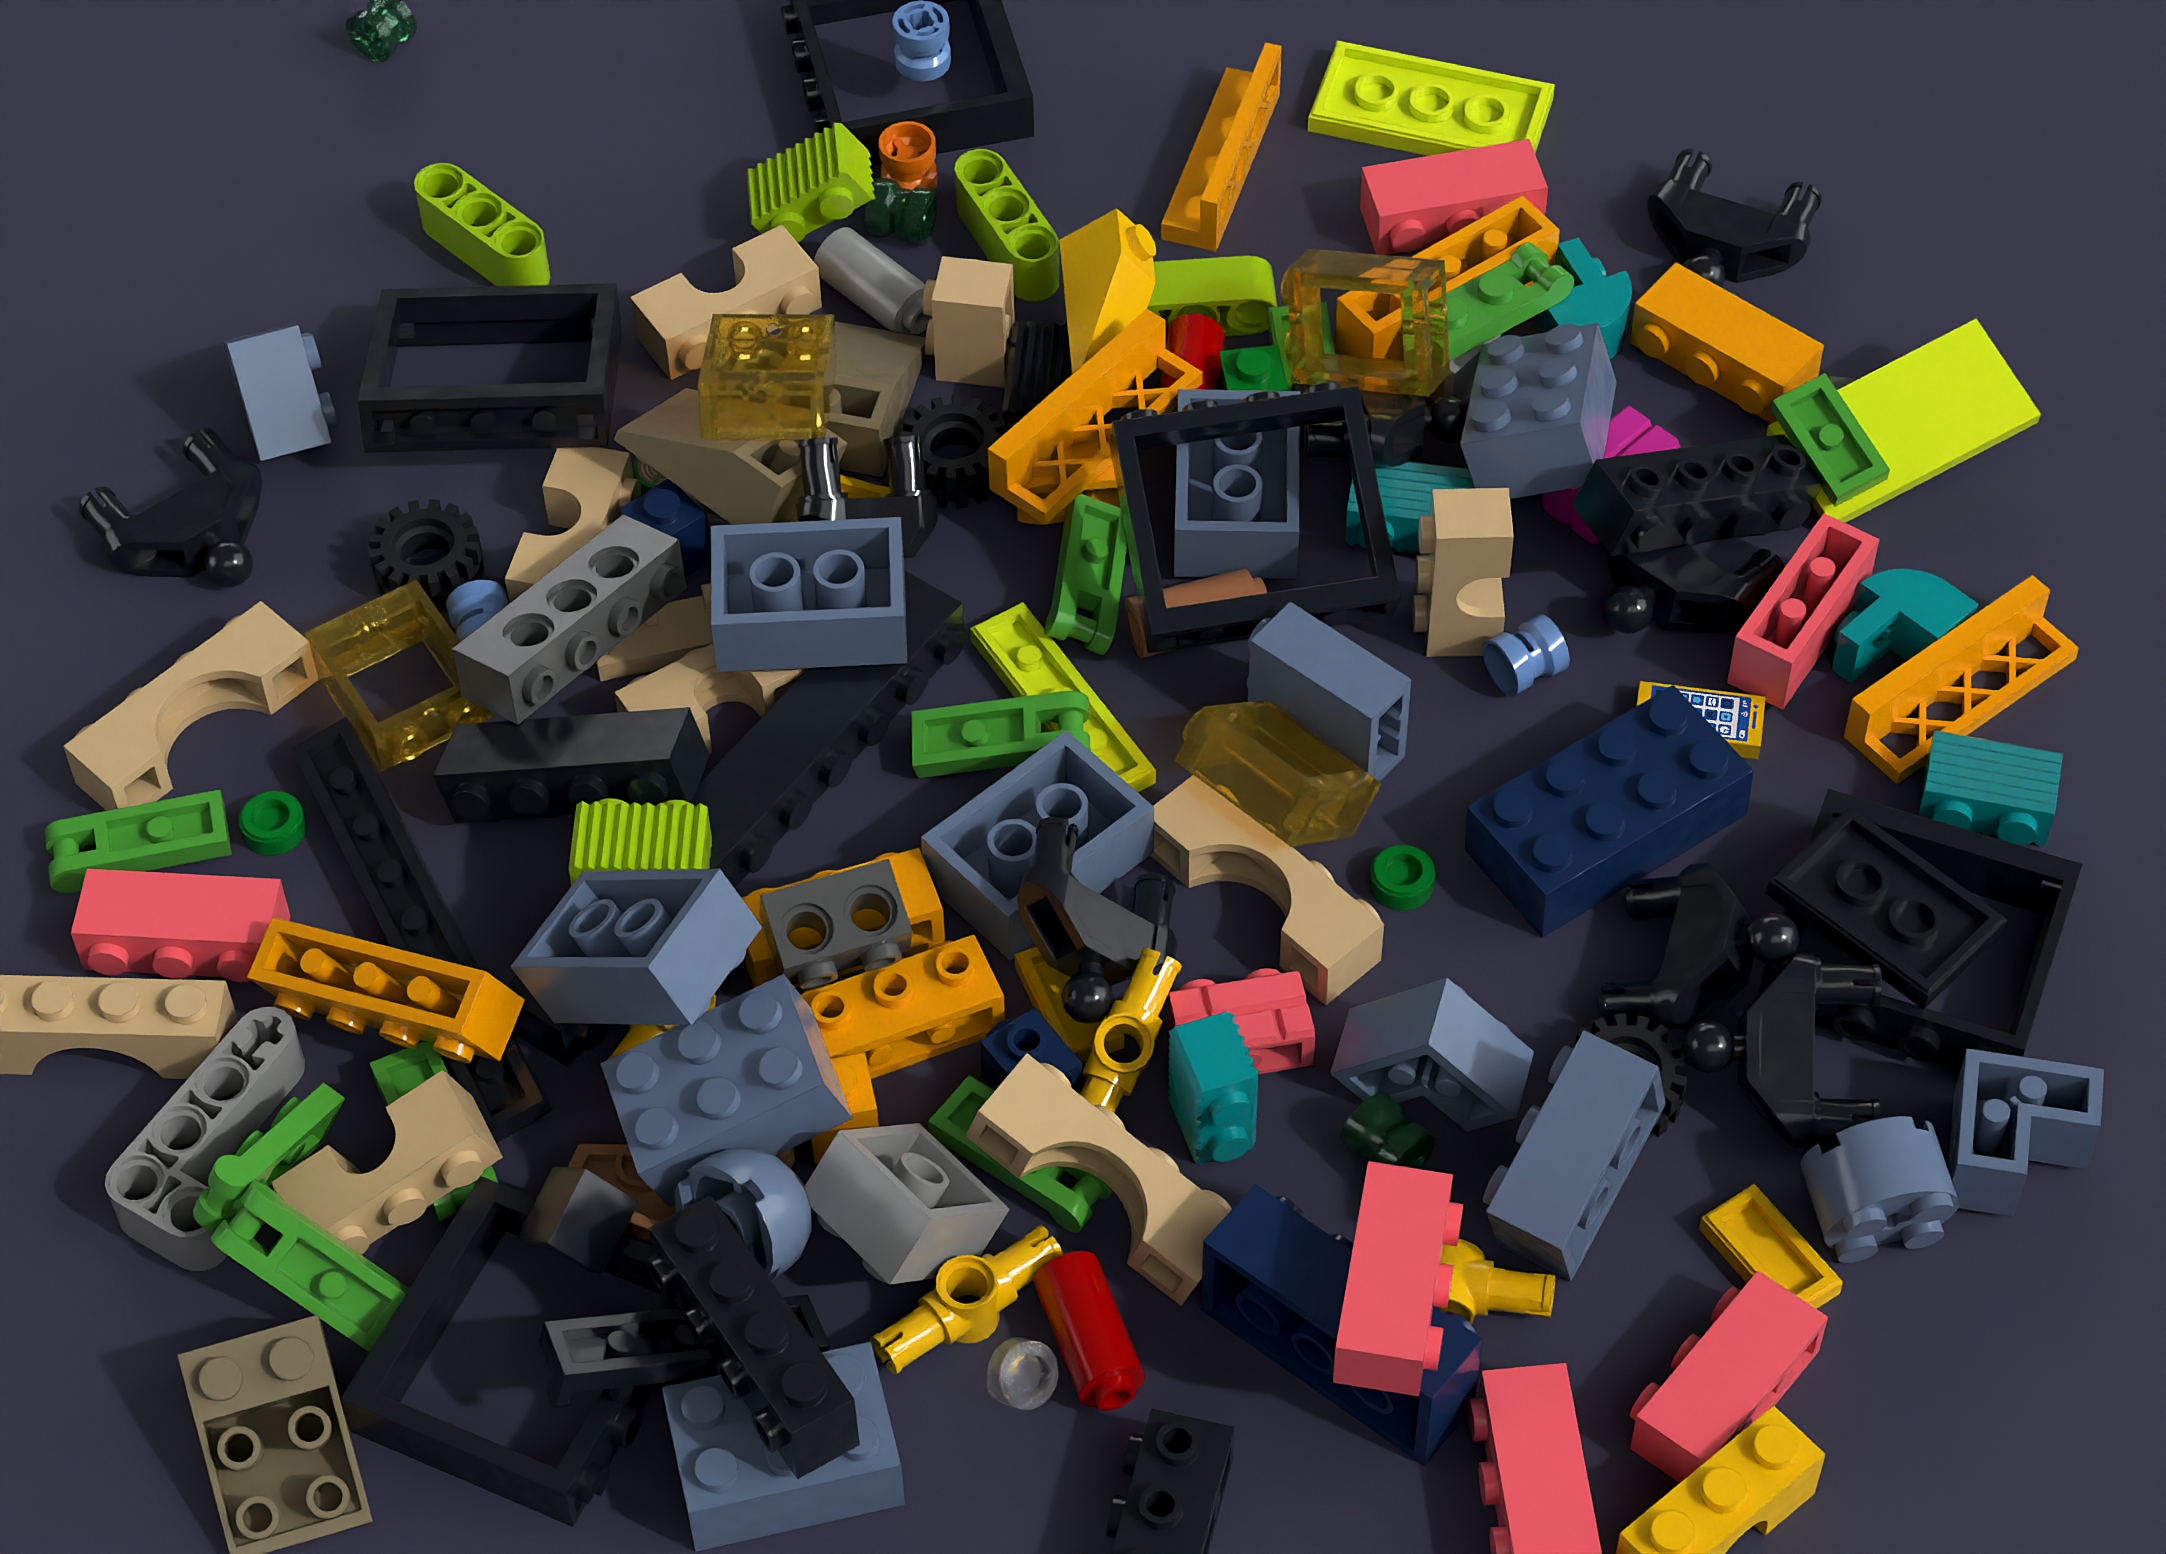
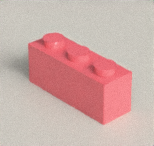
M1529 139L1362 167L1360 210L1378 257L1428 248L1522 195L1545 215L1548 185Z
M1823 513L1736 635L1727 683L1751 695L1766 696V702L1783 710L1833 639L1838 626L1856 606L1860 583L1872 576L1879 538Z
M87 869L71 936L83 970H94L105 975H119L124 972L160 974L172 979L204 976L222 977L234 982H249L251 980L247 978L272 917L290 921L291 915L281 879Z
M1368 1161L1335 1347L1333 1383L1419 1396L1423 1369L1438 1370L1444 1328L1430 1326L1433 1306L1448 1308L1454 1265L1441 1264L1443 1245L1456 1247L1458 1245L1463 1204L1450 1202L1453 1174Z
M1760 1271L1754 1274L1742 1290L1735 1286L1729 1288L1719 1300L1711 1315V1321L1714 1324L1702 1338L1695 1334L1690 1335L1672 1360L1670 1368L1673 1370V1373L1661 1387L1654 1382L1650 1383L1636 1400L1630 1412V1418L1635 1420L1630 1449L1675 1481L1681 1483L1773 1405L1777 1404L1819 1352L1828 1316Z
M1566 1363L1482 1371L1478 1398L1468 1399V1422L1472 1441H1484L1487 1462H1479L1478 1474L1483 1505H1495L1498 1520L1497 1527H1490L1491 1554H1602Z

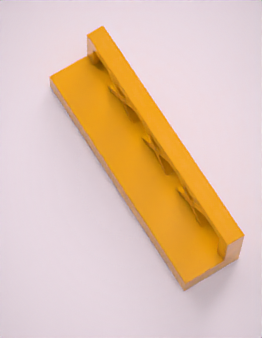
M1265 42L1253 72L1226 67L1161 222V240L1214 252L1217 251L1280 96L1281 45Z
M1146 309L988 448L989 489L1046 525L1113 465L1109 442L1106 444V441H1109L1112 424H1104V415L1112 408L1138 407V410L1153 409L1157 411L1158 415L1171 413L1178 406V389H1197L1201 386L1203 372L1165 349L1166 320ZM1157 368L1177 380L1169 388L1143 389V381ZM1099 442V451L1091 458H1064V451L1073 443ZM1059 477L1060 486L1044 500L1024 488L1033 478Z
M2031 575L1852 698L1844 738L1892 781L1899 784L1926 765L1934 730L1967 736L2076 660L2079 647L2043 618L2050 589L2035 576ZM2032 635L2052 653L2044 659L2016 657V645ZM1978 671L2006 673V685L1999 690L1971 688V676ZM1934 702L1962 704V716L1953 722L1926 719V707ZM1889 733L1917 735V747L1902 758H1898L1879 740Z

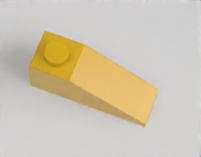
M1117 208L1059 240L1072 373L1077 371L1147 309L1156 284L1153 256L1156 255V246L1152 236L1143 225H1135Z

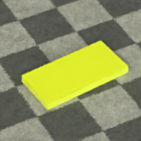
M1337 40L1308 116V131L1425 156L1525 139L1530 140L1534 153H1536L1553 102L1555 84Z
M1977 318L1837 390L1889 467L1890 472L1887 480L1836 507L1833 506L1821 488L1812 506L1820 518L1825 513L1846 523L2038 423L2041 413ZM1778 421L1768 425L1767 436L1786 435Z

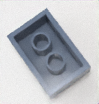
M1598 323L1582 326L1564 324L1545 333L1524 337L1506 335L1493 340L1491 343L1482 344L1460 443L1475 488H1509L1510 499L1582 487L1595 460L1604 459L1617 382Z
M1178 389V412L1182 411L1184 406L1202 400L1217 401L1219 406L1241 403L1247 396L1263 391ZM1275 391L1280 394V397L1300 394V391ZM1300 426L1177 444L1174 577H1210L1246 568L1252 578L1297 579Z
M901 517L711 526V630L717 672L907 663L905 567Z
M1067 730L921 837L922 856L937 894L1009 961L1014 958V954L1024 951L1034 943L1019 914L1017 898L1021 876L1033 864L1037 837L1036 827L1041 819L1059 817L1069 820L1068 826L1073 823L1077 825L1079 832L1075 842L1071 873L1079 880V883L1098 894L1154 853V806Z
M720 869L582 871L511 965V968L554 1023L692 1025L695 1020L699 1019L708 1010L712 996L730 971L743 961L746 949L762 926Z
M784 974L705 1012L692 1025H678L601 1063L637 1173L669 1208L675 1205L677 1184L689 1176L690 1172H687V1170L715 1153L730 1148L762 1149L777 1156L853 1119L814 1013Z
M1584 1030L1574 1048L1565 1045L1557 1055L1548 1076V1082L1554 1085L1542 1108L1532 1105L1526 1113L1516 1135V1142L1521 1144L1510 1168L1503 1165L1497 1168L1488 1183L1483 1197V1202L1489 1205L1486 1213L1499 1246L1570 1282L1575 1276L1666 1105L1659 1066Z
M871 1342L822 1352L855 1399L860 1445L799 1479L795 1477L778 1450L771 1453L766 1448L755 1429L751 1411L742 1398L738 1400L732 1398L719 1375L662 1387L695 1552L905 1505L901 1462Z

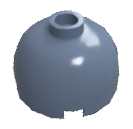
M730 1148L715 1153L687 1170V1172H690L688 1178L677 1184L675 1190L676 1213L711 1195L770 1280L782 1274L800 1258L812 1230L810 1203L802 1180L778 1157L762 1149Z

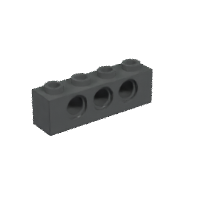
M626 515L620 516L452 648L462 697L517 725L520 724L687 588L679 539Z

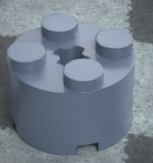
M1906 1116L1888 1117L1864 1122L1836 1133L1840 1146L1822 1155L1818 1143L1803 1156L1800 1164L1825 1243L1830 1248L1835 1249L1838 1260L1842 1263H1854L1870 1258L1878 1252L1877 1245L1903 1240L1904 1246L1908 1249H1918L1934 1244L1945 1235L1941 1224L1954 1215L1959 1207V1200L1932 1123L1926 1120L1922 1129H1916L1912 1117Z

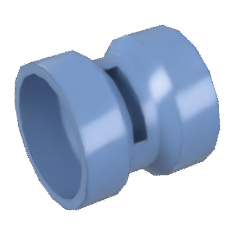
M923 0L909 2L901 6L894 13L892 19L893 36L896 42L894 60L897 71L903 77L921 82L935 80L943 76L951 63V48L948 42L950 27L947 11L941 5Z
M491 580L466 582L457 587L448 596L446 607L450 623L457 630L455 634L456 645L509 604L506 590L499 583Z
M1537 614L1523 621L1519 625L1518 631L1513 634L1501 632L1483 643L1482 653L1487 670L1494 683L1508 696H1516L1529 689L1533 685L1534 679L1539 676L1551 678L1569 667L1570 657L1564 637L1553 621L1544 614Z

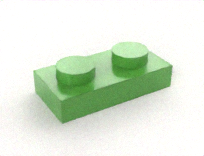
M1826 373L1772 401L1771 412L1794 447L1804 455L1807 463L1823 481L1822 489L1834 507L1887 480L1890 472L1889 467Z

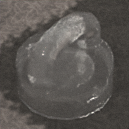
M1020 1337L1006 1340L995 1349L989 1360L985 1382L986 1394L1005 1406L1016 1409L1032 1410L1040 1407L1052 1396L1057 1386L1059 1374L1057 1359L1052 1350L1040 1341Z

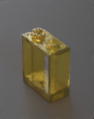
M1308 249L1286 270L1282 280L1281 295L1284 304L1288 305L1290 328L1286 335L1285 353L1287 359L1292 361L1293 383L1316 385L1325 382H1335L1340 384V388L1358 385L1359 390L1429 397L1450 374L1445 260ZM1320 288L1400 295L1404 361L1324 353Z
M713 314L698 380L701 439H811L826 437L837 370L834 315ZM774 325L779 327L781 332L774 335L769 333L767 328Z
M417 580L305 632V637L310 642L318 678L343 715L356 728L364 746L382 772L401 762L411 761L419 757L425 750L450 739L458 724L482 723L494 717L493 712L462 697L452 650L460 641ZM423 641L453 684V687L378 723L347 677Z
M1268 700L1204 706L1187 723L1183 731V740L1185 742L1175 759L1178 764L1290 847L1353 837L1382 785L1373 776Z

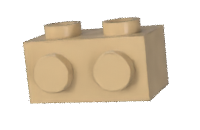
M942 256L937 279H927L923 295V314L932 316L926 331L925 353L935 358L936 380L1005 388L1013 323H1015L1013 264Z

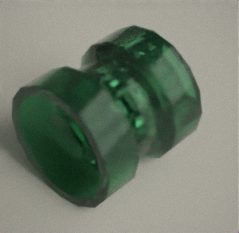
M882 177L876 179L873 185L875 190L872 191L876 199L868 202L866 208L865 227L867 233L882 237L895 233L902 235L906 242L923 246L927 244L937 216V190L919 185L910 190L902 188L896 180Z
M1379 1092L1364 1101L1351 1114L1340 1136L1342 1143L1357 1157L1367 1156L1372 1162L1420 1169L1432 1154L1436 1143V1138L1419 1122L1409 1123L1403 1117V1108L1386 1092Z

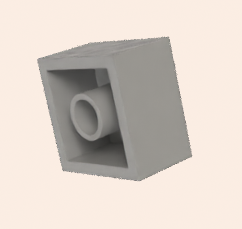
M920 1123L839 1130L804 1186L810 1207L818 1214L817 1220L819 1224L832 1235L842 1238L863 1258L862 1264L872 1276L889 1285L936 1278L939 1269L948 1260L960 1255L980 1257L1010 1210Z

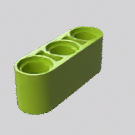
M975 149L962 154L955 162L954 167L956 210L959 218L990 262L1013 264L1014 295L1017 298L1036 302L1051 297L1059 288L1060 282L1059 240L1057 234L1005 160L998 153L988 149Z
M436 163L421 169L415 177L414 186L422 228L429 237L495 286L549 285L551 277L543 230L535 222L453 164Z
M1232 256L1154 262L1156 284L1147 309L1166 320V329L1168 324L1176 317L1199 313L1217 321L1222 326L1225 336L1253 335L1268 330L1267 310L1270 307H1278L1272 267L1265 259L1258 256Z

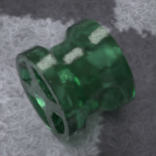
M368 0L365 11L359 10L347 19L345 27L349 39L357 50L367 58L383 63L395 53L398 42L404 43L415 35L417 30L416 19L402 0Z

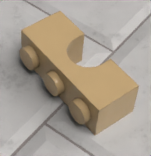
M783 225L732 248L736 286L728 291L720 293L700 291L693 287L682 273H679L630 297L635 336L670 380L691 370L702 368L710 361L743 345L751 344L760 337L793 321L803 319L811 312L822 308L819 267Z
M600 447L557 448L542 488L549 525L568 528L569 530L552 536L523 532L505 576L509 604L621 516L620 508L641 495V481L633 476L630 453Z
M1509 488L1432 489L1430 515L1419 516L1420 554H1427V556H1416L1415 561L1416 592L1424 594L1413 595L1412 597L1413 632H1424L1426 657L1483 656V643L1504 631L1505 611L1501 578L1510 576L1514 540Z
M712 643L704 648L693 649L681 659L649 675L639 676L627 686L615 691L617 712L690 707L708 752L711 754L712 747L708 717L705 713L707 710L724 702H740L752 707L762 717L808 668L717 672L714 645Z
M443 1070L386 1107L395 1127L396 1138L392 1152L378 1168L361 1174L355 1165L331 1146L327 1145L272 1181L275 1192L289 1206L362 1255L371 1243L397 1226L416 1220L425 1212L429 1205L455 1188L463 1187L476 1181L486 1168L503 1158L473 1096Z

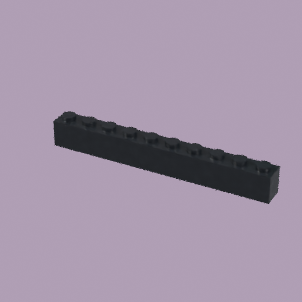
M905 571L907 663L808 668L700 781L691 804L697 806L701 803L708 807L712 836L709 869H720L735 889L749 872L755 873L766 864L776 843L790 829L796 830L805 822L811 812L812 805L829 787L834 788L844 780L852 762L868 745L874 746L883 738L890 721L906 704L912 705L922 696L928 680L943 664L949 665L959 656L966 641L962 602ZM517 975L506 985L525 999L512 1032L566 1067H569L584 1050L589 1051L597 1046L607 1031L609 1024L554 1023Z

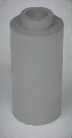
M849 227L834 231L819 247L814 259V263L819 267V277L889 331L910 335L920 334L927 329L932 316L923 314L925 284Z

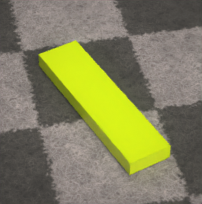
M1024 602L970 628L972 644L1014 698L1061 691H1079L1086 694L1089 698V719L1083 723L1084 732L1090 735L1091 752L1137 792L1156 783V769L1050 636L1045 635L1044 628ZM1055 722L1041 724L1042 733L1059 730L1058 724Z

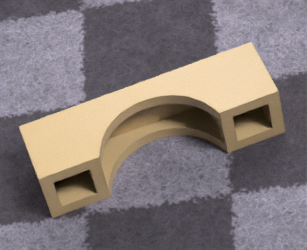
M262 601L258 602L244 614L228 621L222 630L199 647L183 654L173 666L147 685L131 692L124 702L94 724H89L82 728L72 740L66 743L63 747L75 783L106 811L156 802L173 789L167 770L168 755L176 738L190 724L203 716L227 709H248L272 715L319 680L310 642Z
M1199 770L1154 805V853L1150 856L1188 888L1209 882L1231 881L1252 886L1271 897L1286 917V921L1281 929L1279 966L1286 972L1300 971L1303 987L1325 1006L1381 961L1384 923L1381 921L1376 910L1362 899L1355 900L1338 886L1330 872L1321 863L1315 860H1307L1289 845L1287 838L1277 826L1270 822L1263 823L1246 809L1239 796L1230 787L1224 784L1218 785Z
M0 975V1074L32 1075L36 1064L49 1054L73 1048H96L133 1057L151 1067L162 1078L188 1079L238 1022L227 983L221 980Z
M1026 1054L978 1110L965 1137L1017 1178L1042 1168L1064 1166L1083 1170L1105 1182L1117 1194L1129 1217L1132 1238L1127 1264L1182 1306L1202 1280L1203 1241L1232 1210L1231 1206L1220 1195L1210 1190H1201L1179 1172L1177 1164L1166 1153L1157 1148L1146 1147L1128 1133L1121 1119L1111 1110L1101 1105L1091 1104L1073 1090L1067 1077L1056 1067L1047 1063H1039L1029 1054Z

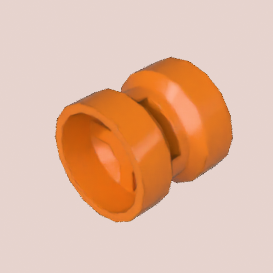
M902 121L890 125L879 137V158L882 162L881 186L885 194L894 200L901 202L923 200L933 194L937 187V165L934 161L936 158L935 136L927 126L914 121Z

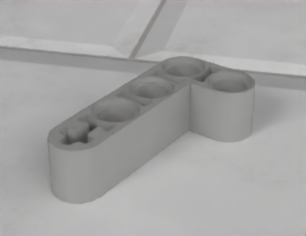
M260 1007L243 1016L118 1157L106 1174L105 1187L121 1230L132 1239L181 1268L192 1272L206 1271L217 1267L228 1256L211 1241L210 1237L214 1231L202 1227L195 1231L185 1232L190 1227L199 1224L194 1218L193 1208L202 1190L209 1186L208 1176L216 1160L223 1155H236L245 1140L261 1126L299 1082L304 1073L305 1059L291 1016L284 1010L276 1007ZM236 1095L231 1099L222 1100L225 1097ZM193 1144L189 1148L177 1150L184 1145ZM145 1193H151L149 1196L143 1199L134 1200L137 1196H140Z

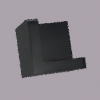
M553 1167L517 1239L529 1247L553 1249L590 1273L600 1274L604 1272L639 1202L587 1169Z

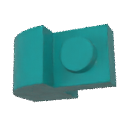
M1579 237L1559 243L1556 265H1560L1574 277V286L1570 294L1563 301L1539 313L1537 334L1549 332L1553 328L1564 324L1582 326L1598 323L1609 359H1612L1620 351L1626 339L1632 297L1630 277L1627 271L1607 276L1602 262L1597 257H1591Z
M1892 569L1874 574L1860 583L1855 611L1851 612L1841 622L1834 634V641L1837 643L1831 670L1851 684L1890 649L1908 661L1975 615L1979 604L1947 581L1927 572L1913 569Z

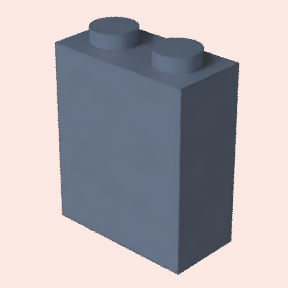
M1289 602L1274 618H1265L1255 627L1248 640L1250 657L1249 676L1246 682V687L1248 688L1247 717L1367 795L1405 757L1411 679L1292 602Z

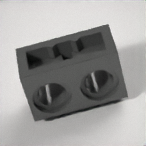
M889 859L760 896L759 916L778 976L784 974L792 985L799 983L801 989H813L824 986L836 980L839 971L863 965L866 971H874L891 966L902 959L901 953L908 952L910 949L913 931ZM872 909L881 913L886 919L887 924L880 930L868 932L858 928L853 923L851 917L860 910ZM808 927L816 930L824 941L817 948L802 950L793 946L787 936L797 928Z

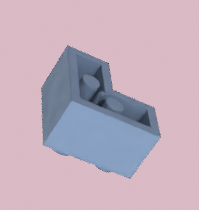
M290 323L223 341L238 397L242 401L256 453L260 461L331 443L328 429L337 427L338 421L329 392L317 393L312 371L320 369L322 366L312 333L301 334L299 326Z
M1444 978L1350 1008L1330 1074L1374 1110L1424 1096L1468 1132L1517 1118L1534 1051L1516 1037L1505 1024L1496 1020L1469 997L1461 987L1454 984L1448 978Z
M1966 1049L1954 1091L1948 1171L1959 1200L1958 1208L2014 1217L2027 1177L2028 1160L2086 1169L2101 1127L2104 1069Z

